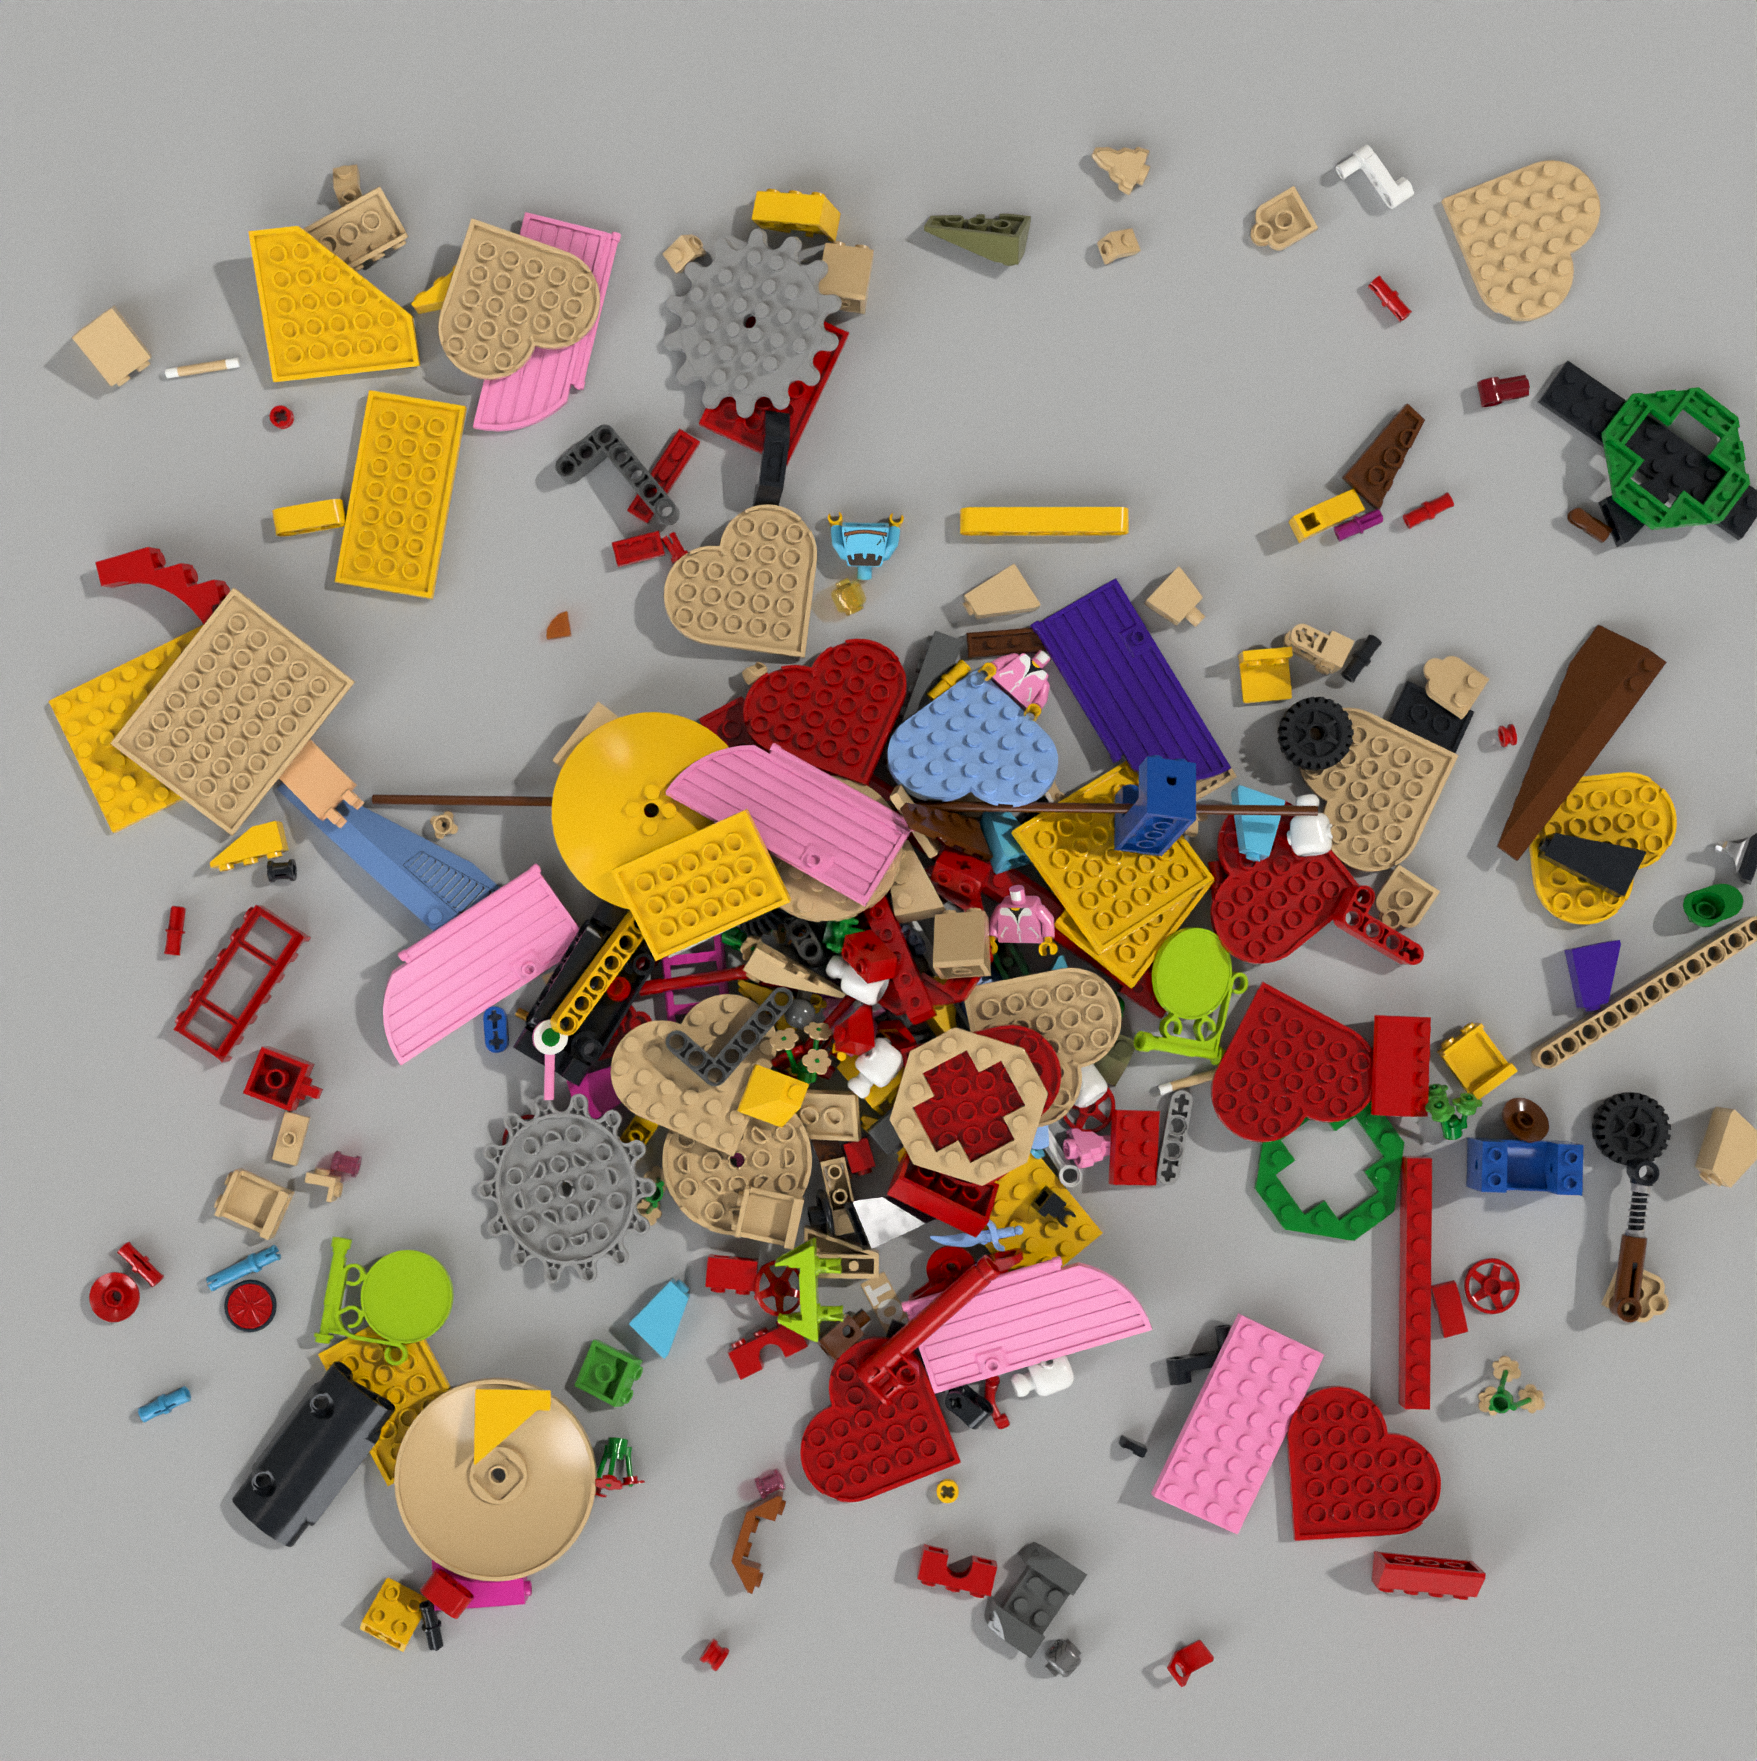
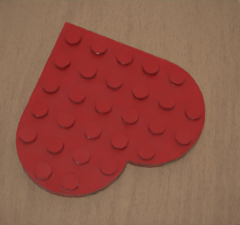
M868 639L845 640V643L833 648L830 646L822 652L812 667L803 665L781 666V669L769 674L765 673L757 679L745 698L743 708L745 726L754 743L769 754L771 753L769 750L772 744L775 743L785 751L830 776H839L868 786L903 705L907 691L906 674L896 654L883 644Z
M1285 801V804H1284V805H1292V804L1289 803V802H1287V801ZM1227 815L1220 826L1217 837V852L1227 877L1218 886L1213 896L1210 910L1211 924L1214 933L1219 937L1220 943L1225 950L1242 961L1253 964H1268L1287 957L1330 923L1345 890L1352 885H1359L1332 850L1317 856H1298L1294 853L1292 845L1288 843L1287 832L1290 831V822L1295 816L1281 815L1270 856L1260 860V862L1249 860L1245 854L1239 853L1234 815ZM1360 891L1357 893V900L1362 897Z
M1261 982L1214 1073L1211 1084V1099L1215 1113L1229 1131L1242 1139L1252 1142H1271L1281 1139L1295 1131L1304 1121L1305 1117L1327 1123L1348 1119L1362 1111L1372 1099V1049L1366 1040L1354 1030L1276 988Z
M1014 1024L999 1025L973 1031L972 1033L981 1034L1025 1049L1048 1092L1042 1111L1043 1115L1056 1099L1061 1084L1060 1062L1048 1040L1031 1028ZM922 1044L900 1049L904 1067H906L910 1051ZM966 1050L923 1073L935 1095L916 1105L914 1109L936 1151L959 1140L971 1162L1014 1139L1003 1116L1025 1104L1002 1061L978 1072ZM938 1172L947 1179L959 1185L971 1187L981 1186L969 1181H965ZM1004 1174V1175H1002V1176H1000V1177H998V1178H996V1179H994V1180L988 1182V1183L985 1184V1185L991 1184V1183H993V1182H995V1181L1001 1179V1178L1004 1177L1006 1174Z
M873 1336L861 1339L837 1358L829 1378L831 1405L820 1410L811 1419L802 1437L800 1455L806 1477L820 1493L837 1499V1501H864L961 1463L926 1369L914 1351L911 1354L918 1360L921 1366L918 1382L914 1386L908 1387L905 1391H900L892 1398L893 1403L890 1406L882 1403L857 1375L856 1368L886 1343L890 1337ZM909 1368L902 1370L904 1374L908 1376H912L915 1374L914 1371Z
M1326 1386L1312 1391L1300 1402L1290 1419L1287 1431L1293 1539L1301 1541L1397 1535L1407 1533L1422 1525L1429 1514L1435 1510L1441 1492L1440 1473L1432 1455L1411 1437L1387 1432L1386 1422L1379 1408L1358 1390L1346 1386Z

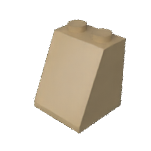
M840 241L825 243L822 260L828 265V273L819 282L820 293L823 295H838L842 301L840 311L865 314L874 250L866 245L845 246L846 244Z
M115 305L72 336V339L110 386L117 384L120 387L131 379L128 375L135 369L140 372L151 364L148 360L152 355Z
M970 908L966 912L957 913L955 910H945L941 914L935 915L933 968L940 979L991 976L989 922L985 911H981L980 908Z
M1715 1107L1695 1167L1701 1172L1699 1176L1709 1185L1713 1183L1718 1187L1725 1186L1731 1188L1757 1160V1130L1735 1109Z

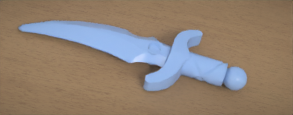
M989 1220L987 1224L989 1230L981 1231L976 1238L967 1233H960L956 1235L930 1236V1239L943 1245L954 1247H972L976 1244L985 1245L988 1242H993L994 1247L1003 1252L1005 1247L999 1243L998 1239L1012 1237L1015 1234L1021 1235L1024 1229L1020 1225H1017L1015 1228L1011 1226L997 1229L996 1225Z

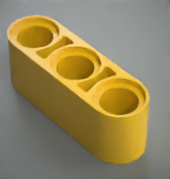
M329 499L272 510L276 536L281 537L340 528L345 526L346 521L343 500Z

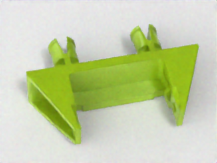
M812 1238L797 1246L794 1250H790L776 1258L775 1267L788 1266L789 1268H800L801 1312H793L792 1314L779 1313L778 1323L814 1342L819 1340L821 1321H844L843 1305L821 1306L818 1294L819 1274H842V1266H840L842 1258H819L817 1256L816 1238Z

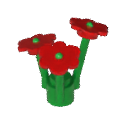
M608 1438V1445L604 1446V1453L597 1470L595 1495L606 1498L607 1495L601 1493L602 1488L606 1490H621L624 1485L632 1487L633 1484L645 1483V1480L638 1481V1476H633L631 1463L632 1447H627V1439ZM623 1456H625L627 1477H624L623 1483H621L620 1480H617V1477L613 1476L616 1460H623ZM610 1459L608 1475L602 1476L606 1461Z

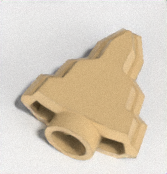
M1096 147L1091 156L1100 168L1109 172L1110 179L1118 184V189L1127 195H1130L1136 183L1141 186L1143 185L1150 170V166L1145 164L1150 151L1141 147H1137L1134 150L1124 147L1118 151L1110 147Z

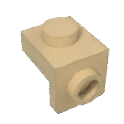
M357 164L333 168V188L340 206H344L362 196L360 173Z
M1132 228L1110 232L1097 242L1104 264H1110L1117 258L1136 255L1141 251Z
M690 234L681 235L663 253V256L676 274L685 270V266L689 262H693L697 257H704L707 253L703 249L701 240Z
M318 1167L315 1168V1171L307 1172L305 1183L329 1187L326 1202H334L337 1200V1197L340 1198L343 1191V1183L340 1182L341 1176L329 1174V1169Z

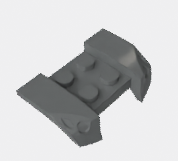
M1032 1542L1018 1552L1027 1564V1567L1002 1604L993 1596H989L984 1613L987 1625L998 1636L1030 1658H1032L1045 1639L1043 1633L1070 1594L1074 1596L1087 1576L1085 1572L1036 1542Z

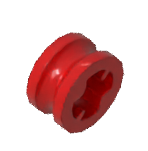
M276 406L270 412L271 423L280 429L289 428L294 422L293 412L285 406ZM286 411L284 415L287 417V420L285 422L281 420L277 423L279 420L276 417L277 414H283Z
M1508 724L1507 728L1503 725L1498 727V737L1503 748L1507 747L1508 744L1512 746L1517 744V733L1513 724Z

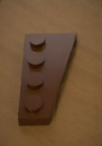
M1408 403L1404 404L1342 476V479L1354 488L1375 510H1380L1387 491L1390 490L1398 470L1401 469L1405 461L1404 458L1409 448L1412 447L1425 421Z
M907 802L900 808L909 829L932 839L938 836L944 844L953 847L955 844L963 847V852L971 856L977 853L980 855V859L985 862L994 857L980 829V823L976 818Z

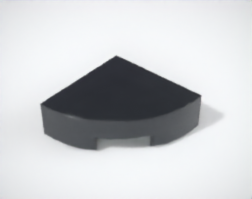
M1121 1436L1119 1444L1122 1448L1133 1451V1454L1141 1458L1145 1457L1147 1448L1144 1444L1126 1436Z

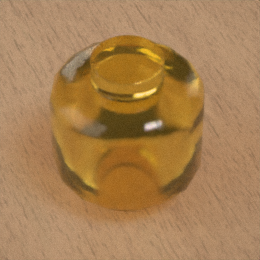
M847 577L835 583L836 588L831 591V598L839 613H845L848 616L864 609L863 604L867 598L859 581H849Z

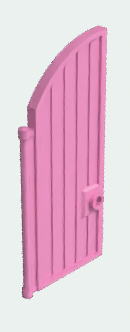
M525 212L520 235L564 250L581 259L589 267L598 284L600 310L593 328L579 342L569 347L555 350L536 347L529 361L516 373L501 379L484 380L473 423L474 429L500 432L526 428L543 421L561 409L568 402L571 385L575 389L584 390L586 372L613 261L621 238L620 233L612 232L610 234Z
M775 743L772 744L769 750L770 754L755 745L730 747L711 753L686 768L666 790L667 796L715 823L744 809H748L770 854L866 907L910 832L913 831L908 828L904 817L899 813L785 751Z
M537 863L414 945L398 953L399 958L406 962L392 971L387 982L383 1000V1022L389 1046L400 1065L409 1061L560 962L580 927L540 873L542 870Z
M1059 1255L1044 1262L1000 1274L919 1346V1350L935 1394L1038 1364L1041 1361L1045 1362L1151 1331L1152 1326L1141 1303L1119 1280L1103 1270L1080 1262L1061 1267L1063 1264ZM942 1292L902 1302V1309L904 1312H907L909 1321Z

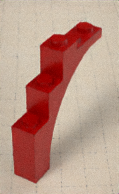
M146 547L95 562L101 586L115 588L128 584H150L159 587L182 600L194 611L203 625L230 592L229 586L225 581L213 579L197 584L198 574L193 565L179 563L164 567L166 560L158 548Z

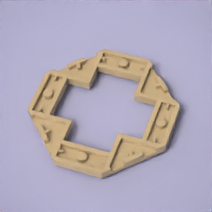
M954 1027L910 1051L890 1121L914 1165L983 1186L1027 1163L1048 1092L1023 1047ZM966 1050L978 1072L1002 1061L1025 1104L1003 1116L1014 1139L971 1162L959 1140L936 1151L913 1108L935 1095L923 1073Z

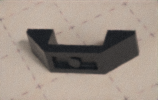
M765 410L762 430L764 442L758 484H755L753 506L766 504L779 506L784 488L790 443V414Z

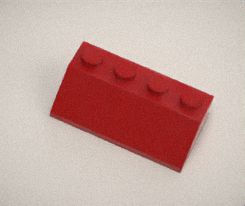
M1374 1015L1371 1115L1428 1117L1425 1106L1429 1103L1431 1017Z
M905 1151L892 1177L887 1195L976 1238L989 1222L999 1184L993 1182L988 1185L975 1187L956 1184L936 1171L914 1165L907 1151Z
M1374 1551L1372 1582L1382 1592L1392 1593L1394 1589L1403 1590L1404 1593L1410 1595L1427 1592L1432 1597L1442 1598L1444 1594L1453 1595V1598L1468 1600V1597L1478 1596L1486 1577V1573L1473 1561Z

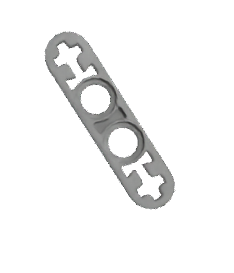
M1184 1090L1174 1091L1169 1098L1157 1163V1179L1164 1185L1175 1184L1180 1176L1193 1105L1191 1094ZM1181 1094H1184V1099L1188 1100L1187 1104H1183L1181 1112H1186L1185 1117L1179 1114H1172L1173 1109L1178 1111L1179 1105L1175 1102V1098H1180ZM1175 1118H1179L1183 1122V1129L1180 1132H1173L1170 1129V1122ZM1169 1143H1176L1178 1145L1179 1152L1176 1156L1170 1157L1166 1154L1165 1148ZM1163 1158L1177 1161L1176 1166L1171 1164L1170 1171L1174 1173V1176L1169 1177L1168 1181H1165V1177L1161 1175V1172L1166 1171L1168 1163H1163Z

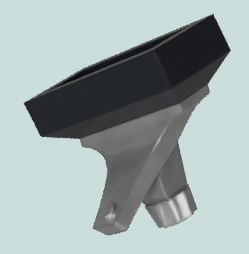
M1757 833L1751 837L1748 836L1741 843L1718 841L1715 851L1731 856L1740 881L1751 885L1757 869Z

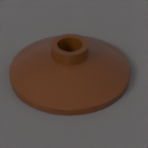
M1513 1098L1504 1105L1502 1110L1503 1122L1508 1131L1516 1138L1534 1143L1541 1141L1549 1131L1548 1118L1542 1108L1526 1098Z

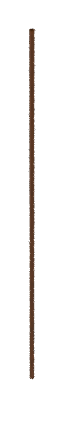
M372 795L373 804L552 806L553 797ZM886 801L893 811H898L892 801ZM913 801L916 805L961 812L1126 814L1134 805L1129 803L1032 802L1023 806L1013 807V805L998 804L996 806L987 802ZM648 804L645 808H658V806ZM1196 804V814L1318 816V806Z

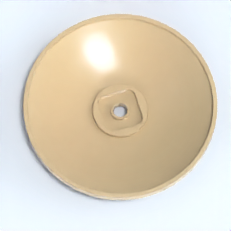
M482 1378L468 1381L445 1391L428 1404L413 1421L404 1436L397 1455L394 1476L395 1496L402 1521L409 1534L423 1552L436 1563L458 1575L471 1579L509 1581L526 1577L548 1567L568 1551L584 1529L594 1504L596 1494L595 1479L597 1478L596 1461L590 1440L577 1417L562 1401L551 1394L550 1411L537 1410L481 1461L474 1465L475 1390H544L534 1384L511 1378ZM496 1468L503 1469L506 1474L505 1479L496 1480L493 1477V1470Z

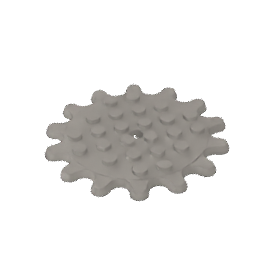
M760 228L751 231L747 245L741 250L735 249L727 238L717 239L714 244L716 252L714 262L707 267L702 266L698 262H689L685 266V274L692 284L690 291L684 296H672L667 301L668 310L681 318L680 327L675 332L668 334L664 339V345L667 350L671 352L682 351L686 355L684 365L677 371L678 382L681 385L687 386L696 380L703 381L706 387L702 402L708 409H715L725 397L734 398L736 401V411L742 418H748L753 414L755 403L761 397H768L776 409L783 410L788 407L790 403L789 385L798 380L808 386L816 385L820 380V373L813 365L814 355L819 351H833L839 343L838 337L824 328L825 318L829 314L837 312L842 304L838 295H823L819 291V282L828 273L827 263L823 260H815L809 265H802L798 259L802 242L795 236L786 238L779 248L771 249L767 243V233ZM755 316V325L752 328H746L745 321Z
M583 1094L573 1095L568 1109L563 1112L555 1108L552 1100H544V1095H540L534 1102L536 1112L532 1120L525 1121L514 1112L506 1114L503 1122L509 1132L508 1142L503 1146L489 1143L483 1149L485 1159L493 1163L496 1168V1174L492 1180L482 1181L478 1185L477 1191L481 1198L493 1200L498 1206V1213L488 1222L487 1230L494 1237L503 1234H509L513 1237L515 1247L511 1253V1261L515 1266H524L531 1258L540 1259L544 1266L543 1276L548 1283L554 1284L558 1282L563 1269L567 1266L574 1267L584 1283H592L597 1278V1261L600 1258L606 1257L616 1266H623L628 1262L629 1253L623 1243L624 1236L627 1233L641 1236L650 1230V1222L639 1213L637 1203L640 1198L650 1197L655 1193L656 1183L650 1178L640 1177L635 1169L637 1160L646 1153V1145L640 1140H634L629 1143H624L620 1140L618 1127L622 1122V1116L618 1111L609 1110L600 1119L592 1118L589 1114L588 1098ZM564 1182H568L573 1186L570 1195L563 1192L562 1186Z

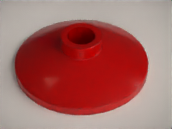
M944 1246L934 1251L929 1257L926 1266L927 1277L931 1280L944 1274H950L954 1282L974 1265L975 1261L971 1254L961 1247ZM954 1263L956 1266L951 1269L947 1267V1264Z
M110 1272L102 1275L94 1282L90 1290L89 1301L93 1312L99 1318L108 1322H120L129 1318L136 1311L140 1301V1292L136 1282L130 1276L121 1272ZM116 1291L121 1294L120 1300L114 1298Z

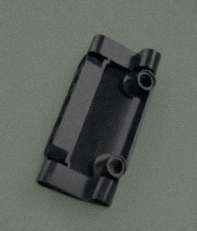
M603 899L601 900L592 917L587 919L580 927L525 1020L526 1026L513 1048L545 1066V1054L538 1051L533 1044L532 1035L535 1027L540 1022L551 1019L552 1015L628 913L626 910ZM634 920V926L639 928L636 920ZM626 936L621 937L619 945L623 949L628 943ZM645 939L642 940L616 976L624 977L629 981L631 985L629 996L623 1001H613L608 997L606 990L578 1030L568 1036L564 1049L555 1054V1072L577 1086L581 1085L594 1061L602 1056V1053L654 969L655 959ZM611 956L605 959L604 964L607 969L613 964ZM640 957H644V966L642 968L637 969V960ZM596 976L590 980V987L592 989L598 985L599 980ZM582 996L578 997L575 1001L576 1009H580L584 1004ZM564 1017L563 1019H561L560 1023H562L565 1026V1028H567L569 1025V1019L567 1017ZM589 1043H593V1051L589 1054H585V1046Z
M339 1361L333 1362L321 1381L311 1386L287 1421L253 1464L251 1474L233 1496V1503L249 1521L265 1534L287 1547L294 1546L307 1527L315 1525L374 1447L380 1437L382 1427L394 1413L395 1406L383 1396L353 1381L352 1371L345 1364ZM319 1396L326 1397L325 1399H317Z

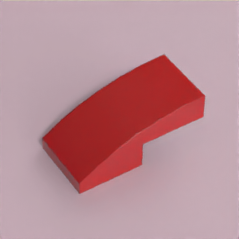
M899 1020L880 1021L877 1030L892 1042L891 1045L900 1053L901 1048L917 1045L912 1034Z
M1455 1280L1431 1286L1434 1308L1438 1313L1443 1337L1447 1338L1468 1332L1465 1313Z

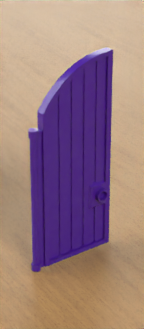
M1116 578L1043 621L1039 622L1038 620L1030 625L1033 631L1037 633L1110 754L1109 757L1113 763L1118 762L1122 759L1121 756H1124L1131 769L1139 773V766L1147 756L1159 755L1163 759L1170 760L1185 759L1187 762L1196 763V781L1218 776L1231 769L1227 759Z

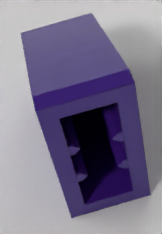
M1610 940L1564 950L1577 1008H1585L1586 1012L1601 1009V1004L1609 1002L1621 947L1620 940Z

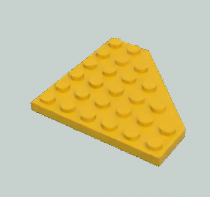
M300 226L248 231L273 382L421 366L413 316Z

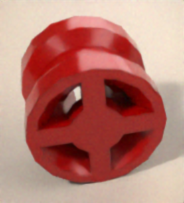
M713 1638L701 1654L699 1660L703 1663H709L711 1669L716 1672L730 1650L719 1646L718 1641Z

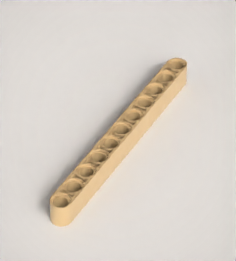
M1757 916L1742 918L1601 1006V1009L1593 1011L1537 1046L1531 1053L1532 1063L1536 1067L1545 1069L1558 1066L1757 941ZM1752 921L1756 924V931L1754 934L1751 933L1749 929V925ZM1731 934L1736 939V943L1733 947L1728 942L1729 936ZM1710 947L1715 951V956L1712 960L1708 957ZM1690 960L1694 963V970L1691 973L1687 970V963ZM1669 973H1671L1674 978V982L1671 986H1669L1666 982V976ZM1648 986L1653 990V995L1650 999L1645 995V990ZM1627 999H1630L1632 1002V1009L1629 1012L1624 1008V1003ZM1606 1012H1609L1612 1017L1608 1025L1603 1020ZM1585 1025H1588L1591 1029V1034L1587 1038L1582 1033ZM1565 1038H1568L1570 1041V1047L1567 1051H1564L1562 1048V1041ZM1544 1051L1549 1053V1061L1546 1064H1543L1541 1061V1054Z

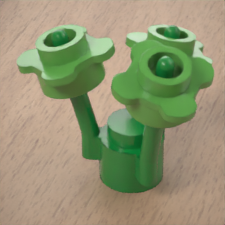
M1440 1084L1429 1085V1103L1425 1106L1426 1111L1431 1113L1433 1121L1441 1122L1442 1135L1445 1139H1459L1463 1135L1462 1129L1468 1127L1467 1117L1474 1115L1477 1107H1481L1483 1102L1476 1099L1472 1094L1461 1093L1460 1097L1452 1100V1104L1456 1106L1457 1112L1462 1114L1461 1119H1459L1454 1114L1455 1107L1448 1103L1449 1100L1445 1092L1448 1090V1086Z

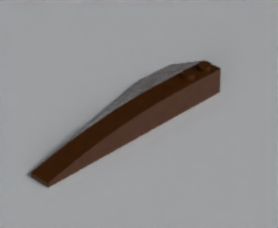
M1597 625L1568 665L1566 675L1558 690L1559 693L1555 703L1552 705L1549 718L1542 730L1527 773H1525L1522 786L1518 796L1515 798L1512 811L1507 818L1497 843V848L1515 861L1519 860L1667 663L1665 660L1648 648L1601 625Z

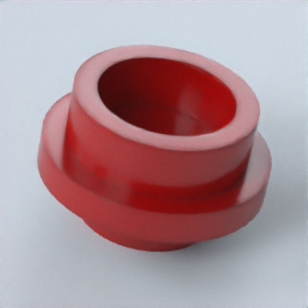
M615 977L607 988L608 997L617 1002L625 1000L631 991L629 981L624 977Z

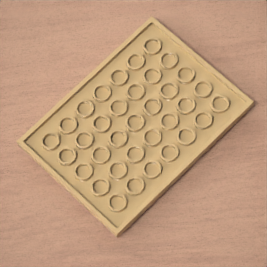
M233 588L110 744L233 836L354 685L355 681L238 589Z

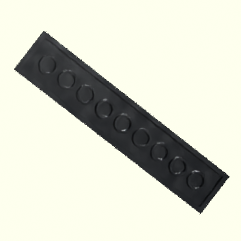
M1567 361L1538 403L1604 448L1601 433L1626 400L1570 361ZM1648 415L1625 444V446L1644 459L1637 471L1650 480L1661 477L1662 481L1667 484L1669 493L1676 498L1684 490L1703 504L1726 473L1724 469L1701 451ZM1749 485L1725 519L1715 525L1737 540L1742 539L1757 518V490Z

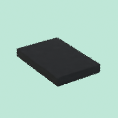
M1406 681L1388 722L1456 753L1474 711L1469 710L1466 716L1460 719L1427 695L1425 688Z

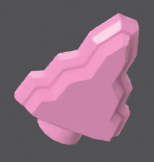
M1080 1129L1066 1131L1067 1139L1063 1142L1064 1156L1067 1160L1073 1159L1079 1169L1093 1166L1095 1162L1102 1161L1104 1156H1110L1111 1135L1099 1136L1094 1132H1082Z

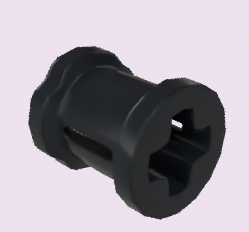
M289 859L288 862L279 863L268 861L267 877L270 883L281 879L296 881L297 867L295 860Z

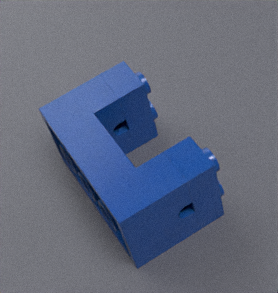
M1159 755L1147 756L1139 766V788L1136 785L1129 784L1122 786L1115 794V803L1134 805L1126 814L1115 813L1114 850L1163 856L1196 820V763L1187 762L1185 759H1163Z
M1467 1137L1466 1187L1480 1192L1507 1193V1190L1547 1191L1557 1195L1582 1196L1584 1145L1557 1140H1541L1530 1143L1520 1139Z

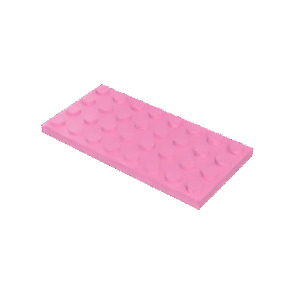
M1238 1313L1151 1495L1238 1535L1287 1434L1290 1419L1303 1400L1324 1354Z

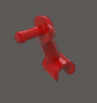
M997 1375L985 1379L984 1398L993 1406L994 1411L991 1415L998 1429H1004L1010 1425L1006 1413L1000 1414L996 1406L995 1395L1000 1383V1378Z

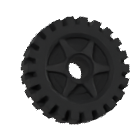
M1309 697L1293 704L1281 718L1277 732L1279 734L1278 743H1280L1282 753L1284 752L1286 755L1285 758L1296 767L1312 771L1324 770L1340 762L1349 752L1353 742L1352 736L1354 735L1351 719L1349 720L1348 718L1349 714L1347 711H1344L1339 703L1336 704L1334 700L1325 699L1324 697ZM1311 728H1317L1320 731L1321 737L1319 740H1314L1310 736Z
M1624 1092L1612 1095V1098H1607L1604 1101L1605 1103L1597 1108L1599 1111L1593 1117L1595 1123H1592V1129H1594L1592 1135L1593 1139L1597 1141L1595 1143L1597 1148L1601 1149V1153L1610 1160L1626 1166L1634 1158H1643L1653 1162L1655 1161L1654 1158L1660 1157L1663 1154L1661 1152L1663 1149L1666 1150L1668 1146L1666 1141L1670 1140L1671 1137L1668 1134V1130H1671V1124L1667 1122L1670 1119L1668 1114L1664 1113L1665 1109L1655 1099L1640 1093ZM1630 1123L1635 1125V1132L1632 1135H1629L1627 1132V1127Z

